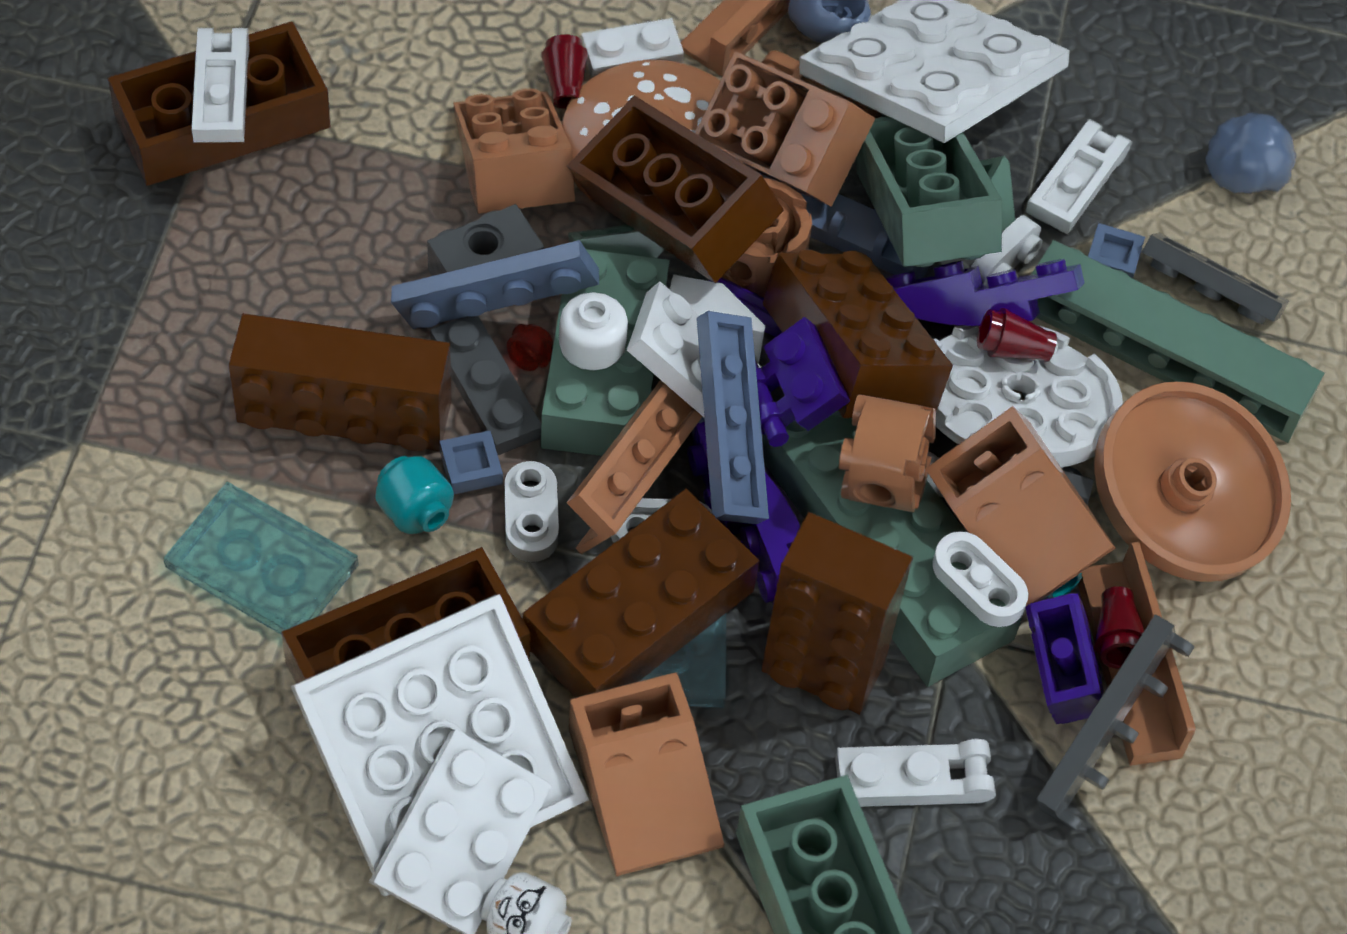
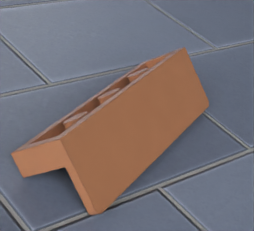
M723 0L680 42L683 51L689 57L723 77L734 52L745 55L788 12L790 0Z
M661 380L567 501V504L590 527L589 531L575 548L581 555L618 532L703 417Z
M1139 542L1130 543L1123 562L1090 566L1081 572L1082 578L1078 583L1094 643L1102 606L1101 594L1110 587L1122 586L1129 588L1133 592L1134 603L1144 630L1155 614L1162 618ZM1169 648L1152 675L1168 687L1163 698L1143 689L1123 720V723L1139 733L1133 744L1122 739L1130 766L1182 759L1195 733L1194 720L1171 648ZM1098 655L1108 688L1120 669L1106 666L1101 661V656Z

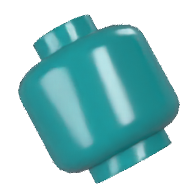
M401 456L393 459L381 470L377 479L375 499L379 507L398 530L406 534H419L424 531L433 532L447 521L449 510L453 504L454 491L451 484L430 460L422 456Z

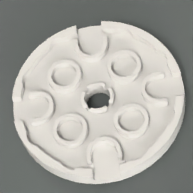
M957 325L954 326L952 335L940 341L936 338L934 339L938 347L953 364L936 412V427L957 444L962 443L1013 406L1032 424L1055 460L1063 468L1084 462L1095 456L1096 445L1108 418L1123 404L1119 384L1105 363L1095 354L1087 358L1068 346L1070 337L1049 328L1039 326L1057 334L1056 348L1049 362L1038 359L989 357L986 350L977 347V335L980 326ZM1013 390L1022 391V394L1025 397V399L1020 400L1021 395L1019 393L1014 392Z

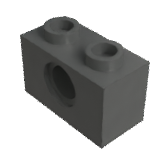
M514 204L500 211H490L480 219L459 228L444 230L435 238L427 240L428 271L431 276L541 250L544 249V245L518 206Z

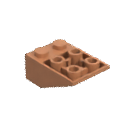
M735 51L695 133L750 168L776 181L786 183L796 191L832 207L875 118L850 101Z
M525 88L515 91L510 96L492 97L487 94H476L467 97L465 101L453 102L470 190L478 214L494 210L500 211L514 204L520 209L575 202L574 176L567 167L572 161V147L547 91L540 92L537 89Z
M1013 406L925 468L966 530L986 543L1023 579L1028 589L1026 606L1030 603L1041 601L1116 549L1032 424Z
M677 672L570 699L568 730L616 877L724 848V840L694 719Z

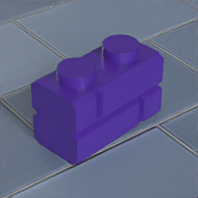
M1078 593L1030 603L1025 606L1029 627L1032 631L1031 636L1046 704L1055 723L1066 724L1089 718L1105 692L1087 614Z

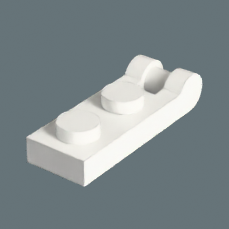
M213 28L197 29L192 115L193 142H244L247 64L249 57L248 28H232V33H214Z
M1089 119L1029 199L1026 213L1068 235L1115 168L1123 162L1132 141L1121 135H1117L1114 138L1102 131V125Z
M970 739L959 744L837 748L835 756L837 777L848 775L861 807L983 803L990 801L996 796L994 779L992 776L987 775L986 765L991 761L989 743L982 739ZM965 768L966 777L964 779H951L950 769Z

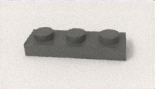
M1161 233L1150 235L1142 253L1153 258L1150 266L1173 278H1176L1179 272L1196 281L1193 287L1196 291L1217 301H1220L1223 295L1239 303L1237 311L1257 323L1264 324L1266 318L1273 322L1278 320L1289 303V300Z
M479 316L458 318L430 329L431 340L450 343L451 378L481 431H491L497 455L541 438V422Z

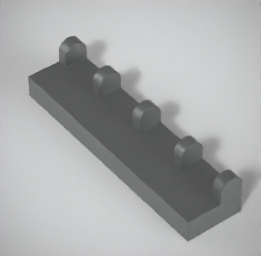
M1156 614L1154 615L1036 798L1041 811L1070 829L1077 831L1083 823L1077 815L1066 810L1083 782L1086 780L1104 790L1109 782L1105 775L1093 767L1114 734L1132 744L1138 737L1139 733L1123 723V720L1142 690L1146 689L1160 698H1163L1168 690L1164 683L1152 675L1169 648L1186 657H1189L1195 648L1189 641L1175 633V625Z

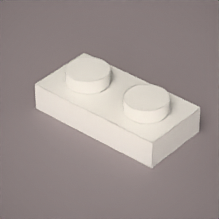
M672 18L581 33L583 46L588 51L587 66L591 78L609 68L633 61L666 60L683 63L684 51Z

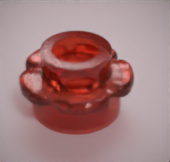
M532 323L527 326L519 324L513 329L512 337L507 341V352L515 365L525 371H534L538 367H546L549 361H551L553 340L546 329Z

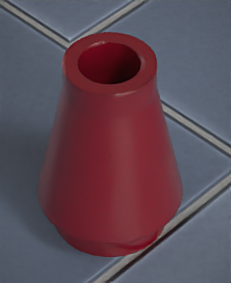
M561 34L549 38L541 52L542 62L552 92L553 105L560 109H567L572 98H579L584 79L588 51L583 46L582 40L574 35Z
M1001 308L999 311L987 310L982 318L977 335V347L986 350L989 357L1038 359L1049 362L1057 344V334L1055 332L1045 330L1005 308Z
M1114 586L1106 589L1101 594L1102 606L1094 648L1106 666L1120 669L1145 630L1134 603L1133 592L1126 587Z

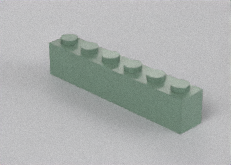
M1055 240L1052 241L1038 264L1058 259H1065L1067 267L1080 264L1085 284L1076 291L1037 299L1040 314L1036 318L1164 382H1190L1213 388L1245 407L1258 419L1269 434L1289 443L1308 409L1325 372L1312 367L1302 359L1294 358L1265 344L1255 336L1247 335L1220 322L1210 314L1202 313L1175 300L1171 295L1157 291L1129 277L1123 271L1112 269L1086 256L1078 249L1069 248Z

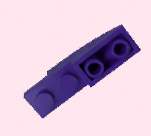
M1065 259L1038 264L1035 266L1036 274L1018 278L1016 270L986 276L988 284L985 285L982 283L979 266L964 269L963 261L936 266L933 268L935 275L916 279L914 271L885 278L916 318L964 326H980L987 310L999 311L1001 308H1005L1028 321H1033L1040 314L1037 299L1076 291L1085 284L1081 265L1077 264L1067 267Z
M702 422L695 426L693 445L687 447V456L693 475L695 477L702 476L706 487L703 491L704 502L712 510L705 422ZM765 472L769 519L759 524L730 521L720 522L733 535L740 533L741 543L759 560L758 568L760 572L757 573L758 587L764 602L772 601L774 605L781 563L801 526L783 494Z

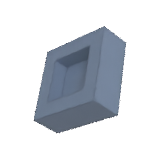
M1098 223L1088 257L1112 269L1123 271L1133 278L1145 236Z
M490 430L440 441L441 458L448 482L451 484L454 494L503 484V472Z

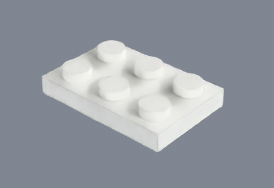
M658 282L646 292L627 351L704 417L696 317L699 315L691 309L685 298L677 293H673L663 283Z
M456 729L451 730L369 883L461 934H475L482 921L481 914L487 895L496 881L505 877L553 784Z

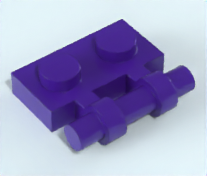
M806 317L800 319L764 346L770 360L769 363L759 368L755 359L761 434L766 435L769 444L773 447L782 446L789 440L785 427L796 420L799 425L809 431L850 402L816 325ZM781 385L785 396L779 401L774 402L770 392Z

